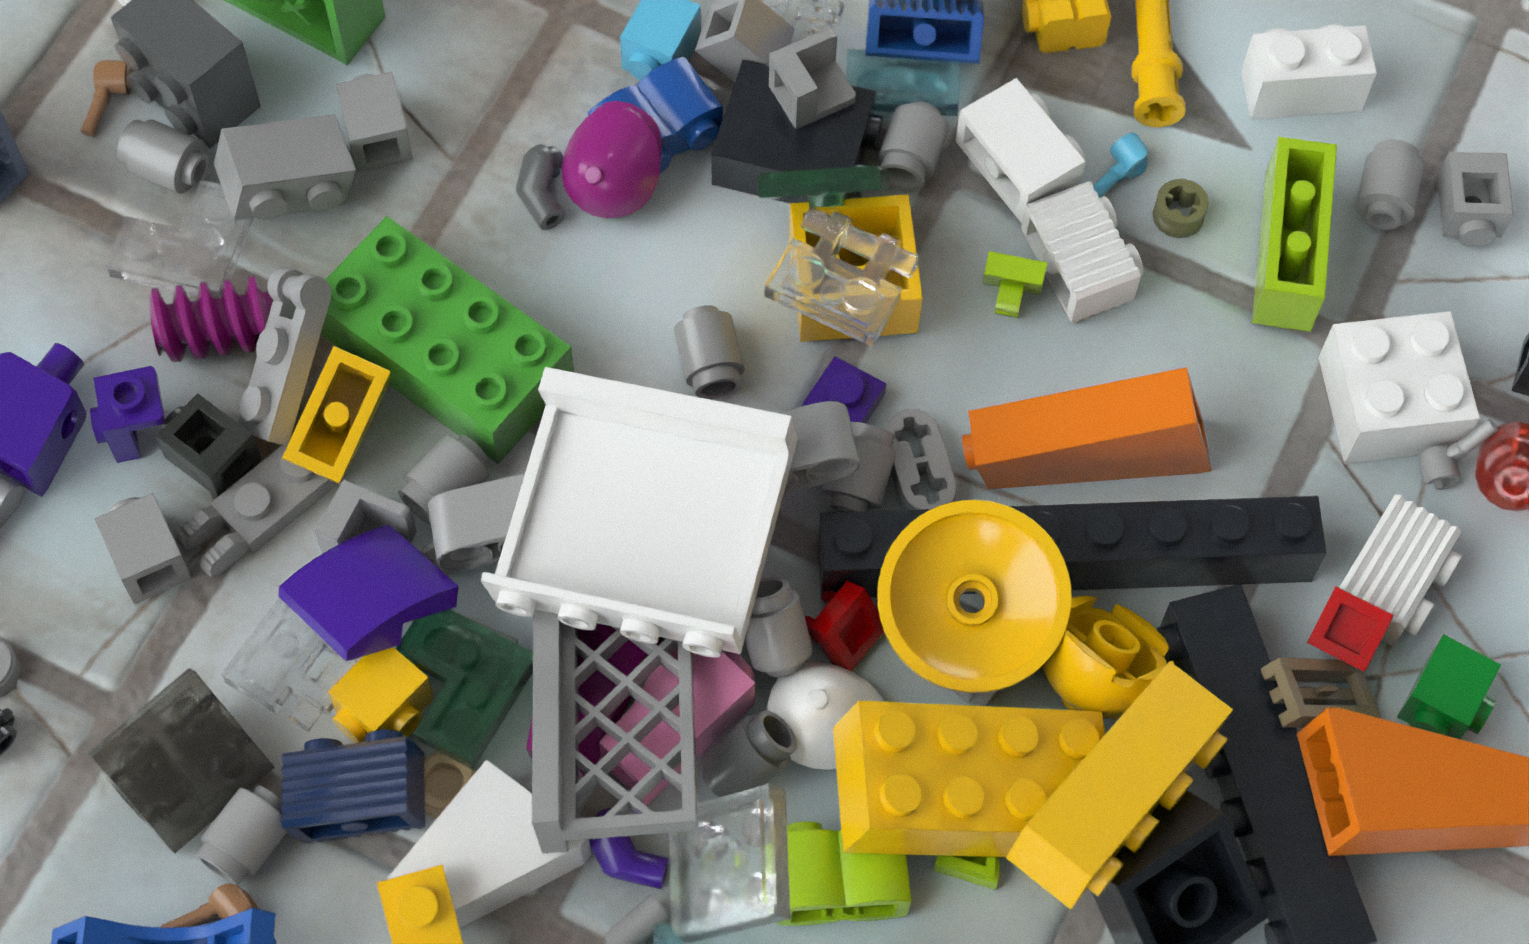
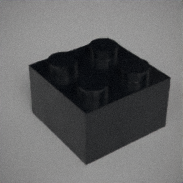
M1188 790L1170 811L1161 804L1157 806L1151 815L1159 823L1146 841L1135 853L1124 846L1115 856L1116 859L1123 863L1120 871L1100 896H1096L1092 892L1115 944H1231L1269 917L1226 814Z

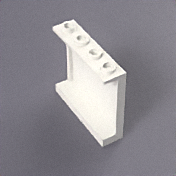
M545 367L538 391L546 406L495 574L483 572L481 577V583L493 600L496 601V606L508 613L524 617L533 616L535 610L558 614L557 619L560 622L583 630H594L597 623L620 628V634L642 643L655 644L658 642L659 637L682 641L683 648L706 657H720L722 650L741 654L798 442L792 416Z

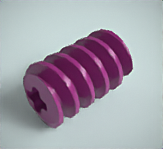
M248 276L245 294L238 295L231 279H224L221 297L214 298L206 282H200L197 300L190 301L182 285H176L173 302L170 304L165 303L158 288H152L150 294V318L157 353L161 356L164 347L172 362H181L188 344L195 358L205 359L212 341L221 356H229L232 352L235 338L245 353H253L256 349L258 336L266 327L273 299L268 291L263 292L255 276Z

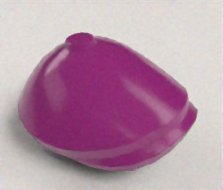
M621 101L606 102L585 118L575 130L564 153L562 181L569 198L581 210L597 217L620 218L633 214L649 201L658 184L662 151L660 130L653 117L631 103Z

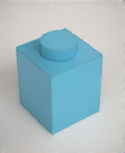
M641 0L620 36L622 69L628 71L638 80H641L654 69L673 59L685 57L689 61L701 33V5L689 0Z

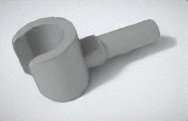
M1488 419L1460 441H1456L1450 446L1438 445L1425 449L1421 453L1419 461L1425 484L1434 483V487L1437 490H1445L1457 485L1461 481L1457 461L1466 457L1469 452L1498 432L1496 424L1491 419Z

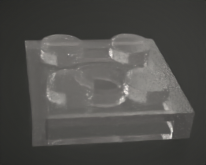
M767 784L698 803V830L669 833L671 939L691 943L791 919L785 789Z

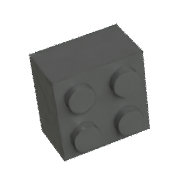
M131 0L110 17L119 40L115 44V48L123 61L128 65L131 73L127 76L129 85L144 102L150 104L155 100L165 109L167 118L177 130L189 135L194 134L211 149L219 142L223 128L237 127L261 107L243 42L194 0Z

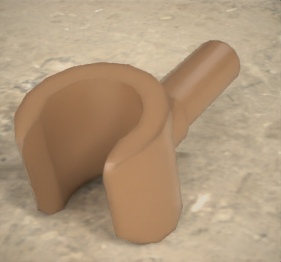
M102 60L95 65L93 72L95 88L93 102L80 130L84 135L89 137L95 136L107 105H109L111 94L129 95L132 88L127 81V76L131 73L124 61Z
M223 884L212 892L208 898V903L201 905L199 909L161 925V927L200 926L210 923L217 917L222 920L251 908H259L246 890L234 884Z

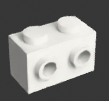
M1339 24L1326 25L1319 29L1295 31L1271 29L1264 33L1253 34L1241 70L1251 120L1362 111L1377 74L1366 25L1344 27Z
M1017 78L960 110L955 142L1021 223L1026 204L1080 185L1086 162L1081 147L1072 136H1064L1050 119L1049 111L1043 100L1034 93L1030 94Z

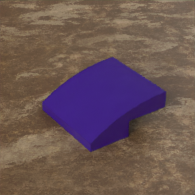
M388 524L355 536L311 560L279 586L278 597L347 662L401 645L403 623L455 608L457 606L459 586Z

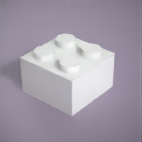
M1451 311L1332 325L1318 358L1344 464L1421 455L1425 449L1433 446H1450L1474 430L1480 417Z

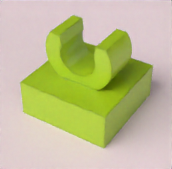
M989 251L983 284L999 287L994 314L1018 318L1023 292L1041 294L1047 262Z

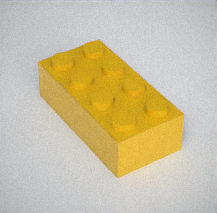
M858 700L833 727L843 853L1007 857L1029 820L1105 735L1102 711Z

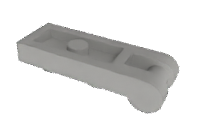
M281 267L276 269L268 280L267 288L273 303L266 327L257 341V358L249 386L244 391L240 400L238 423L251 432L253 436L288 446L331 300V287L327 280L313 274H303L289 267Z

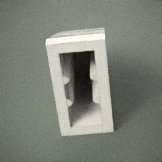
M486 760L387 879L443 864L458 924L462 928L584 865L592 855L589 839L570 840L569 852L542 854L532 825V793Z

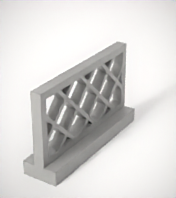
M535 610L533 614L532 825L542 854L569 852L570 840L698 830L693 653L683 648L682 641L666 638L659 646L642 643L620 634V628L613 627L616 631L593 651L578 639V628L560 622L557 619L558 614ZM630 640L649 656L628 676H625L607 660L625 642ZM677 648H678V661L671 656V654H672ZM578 655L585 660L580 666H578ZM662 665L679 678V684L659 702L639 685ZM598 670L614 682L617 687L596 707H593L578 695V687ZM630 695L650 712L629 733H626L607 716ZM678 705L680 708V717H678L676 714L672 712ZM578 711L585 715V717L579 723ZM661 721H664L680 734V742L662 759H659L640 742ZM598 726L618 743L594 765L578 752V744ZM631 752L648 765L651 770L628 792L607 774ZM680 762L681 775L678 774L675 770H673V768ZM578 768L586 773L579 781ZM664 778L682 792V810L653 812L641 800ZM597 784L601 785L619 800L605 816L578 818V803Z

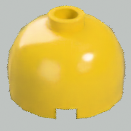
M1087 595L1072 597L1071 612L1065 633L1052 656L1043 665V670L1053 690L1059 695L1061 701L1069 710L1102 711L1103 718H1120L1168 664L1164 657L1170 647L1166 639L1148 621L1130 609L1116 603L1110 613L1093 607L1097 597Z

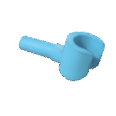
M1137 133L1126 134L1112 145L1110 153L1117 164L1112 166L1093 185L1094 191L1098 192L1099 198L1125 177L1130 179L1136 178L1145 172L1148 165V149Z

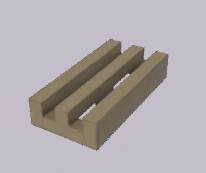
M1279 657L1261 668L1264 680L1277 681L1278 687L1269 692L1273 703L1286 705L1287 711L1278 715L1282 727L1304 728L1326 708L1339 707L1381 718L1363 671L1342 660ZM1296 681H1348L1350 688H1338L1336 685L1298 687Z

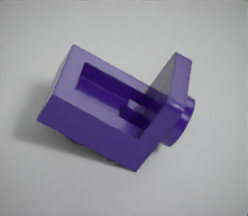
M147 366L94 377L98 407L90 408V418L97 443L107 442L117 463L141 458L137 430L159 426L165 422L159 380L155 368Z

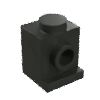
M198 393L185 406L174 409L166 417L160 432L155 436L164 457L206 488L214 499L262 461L253 434ZM207 448L201 455H199L203 449Z

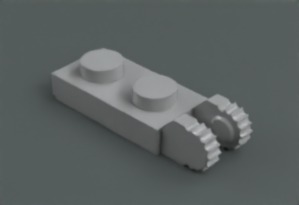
M281 445L210 503L211 507L201 509L189 521H186L181 526V529L177 531L178 534L175 536L177 538L175 541L184 550L192 551L227 526L232 533L225 535L216 542L215 546L206 551L200 562V567L210 577H216L218 574L221 575L222 572L227 571L228 567L233 566L248 552L251 551L254 554L338 485V483L283 460L282 457L287 446Z

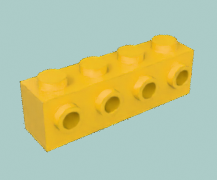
M1169 661L1029 820L1006 858L1069 909L1073 908L1088 889L1096 896H1100L1123 866V863L1116 859L1115 856L1124 846L1133 853L1141 847L1159 823L1151 815L1159 804L1170 811L1194 781L1193 778L1186 774L1189 768L1195 763L1205 770L1225 745L1228 739L1219 733V730L1233 709Z

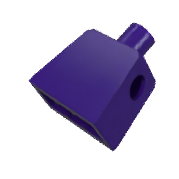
M54 343L37 366L12 352L0 354V473L40 497H43L51 485L83 426L87 414L77 391L69 385L83 368L84 362L72 350L59 343Z

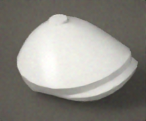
M806 662L799 671L788 676L778 677L771 689L766 710L780 716L791 728L797 742L796 751L790 755L791 760L813 769L829 770L836 768L833 727L858 700L887 701L864 678L843 667L824 662Z

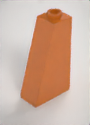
M1187 367L970 410L968 412L971 433L962 435V446L969 471L978 470L987 489L1199 474L1212 471L1203 417Z
M1339 707L1326 708L1297 733L1328 856L1529 846V757Z

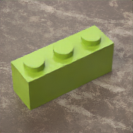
M1278 136L1265 174L1252 315L1253 324L1311 332L1326 292L1337 144Z

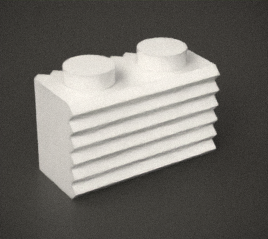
M1089 181L1026 204L1021 230L1037 260L1047 262L1045 275L1070 322L1074 324L1081 319L1087 320L1092 315L1097 316L1102 311L1108 312L1113 307L1118 308L1123 303L1129 304L1135 299L1140 278L1143 275V264L1137 249L1131 243L1125 245L1124 240L1119 236V231L1116 229L1117 216L1112 203L1105 196L1099 198L1098 192L1094 191L1093 184Z
M1394 495L1339 587L1394 614L1382 638V641L1392 647L1395 646L1404 630L1416 636L1434 603L1423 598L1432 582L1444 587L1462 557L1459 553L1451 550L1462 532L1459 527L1450 525L1447 520L1439 519L1434 513H1428L1424 507H1417L1413 501H1406L1402 495Z

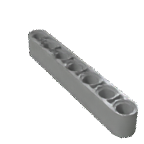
M826 401L776 412L792 416L798 436L784 493L835 482L849 477L860 468V460L848 410L843 403ZM525 473L450 490L438 494L428 502L437 565L449 570H462L499 562Z

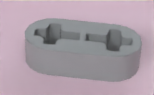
M905 409L896 413L889 420L886 430L895 435L891 448L896 451L891 474L903 510L933 509L940 505L955 502L957 492L956 479L937 422L927 412L919 409ZM912 430L916 438H922L920 457L914 458L908 441H902L903 431ZM926 474L931 490L939 491L937 502L928 503L924 495H917L920 475Z

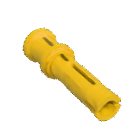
M1135 0L1139 54L1132 63L1131 76L1134 82L1138 84L1139 98L1134 104V116L1139 123L1145 126H1170L1179 122L1185 116L1186 104L1183 97L1179 95L1178 80L1182 76L1183 64L1178 55L1173 52L1169 0Z

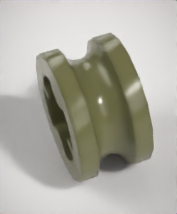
M1173 179L1165 183L1158 191L1152 213L1155 225L1167 236L1175 238H1187L1196 234L1204 222L1209 205L1208 196L1200 185L1191 180ZM1172 201H1178L1182 208L1191 207L1189 216H1183L1179 209L1170 210Z

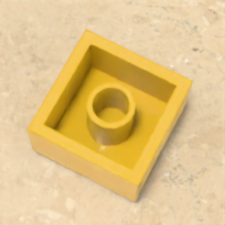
M909 194L790 203L789 247L800 342L918 333L923 297Z

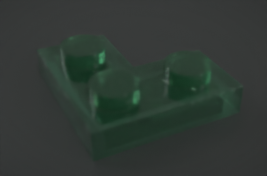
M449 609L414 620L401 639V645H398L396 650L419 670L445 683L414 733L418 741L473 770L533 674V652Z

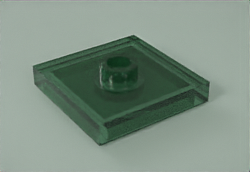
M876 165L761 173V176L758 177L759 198L808 197L809 208L845 206L844 194L891 191L890 170Z

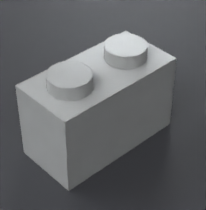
M335 114L223 128L214 160V167L234 221L249 218L266 220L284 213L305 210L320 212L333 209L336 206L346 205L356 172Z

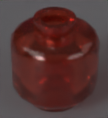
M1516 421L1501 424L1498 426V432L1479 445L1475 469L1477 486L1487 501L1500 509L1516 512L1529 510V423Z

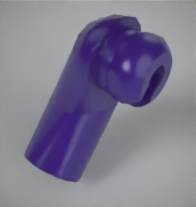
M612 808L600 810L595 817L605 816ZM630 836L589 839L590 848L602 871L607 876L662 890L667 876L669 858L636 850Z

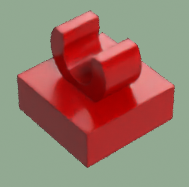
M846 581L838 592H824L821 598L826 605L825 608L815 619L805 615L809 635L815 642L820 644L831 664L852 671L884 631L879 612L865 588Z
M1335 586L1307 643L1366 672L1394 614Z

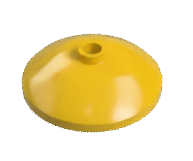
M985 500L950 502L935 507L912 521L897 536L885 556L877 590L878 612L882 628L889 644L898 657L914 673L930 683L963 693H987L1002 690L1034 674L1045 664L1058 647L1068 625L1072 600L1067 566L1059 548L1048 533L1024 513L1001 503ZM970 591L979 594L983 600V608L976 613L964 611L960 606V596Z

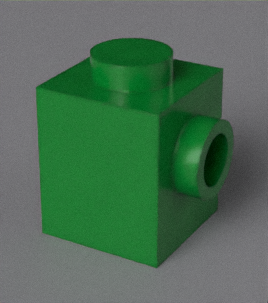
M1443 634L1427 658L1397 718L1407 722L1411 727L1461 739L1467 730L1478 735L1496 703L1495 700L1487 697L1486 694L1501 664Z

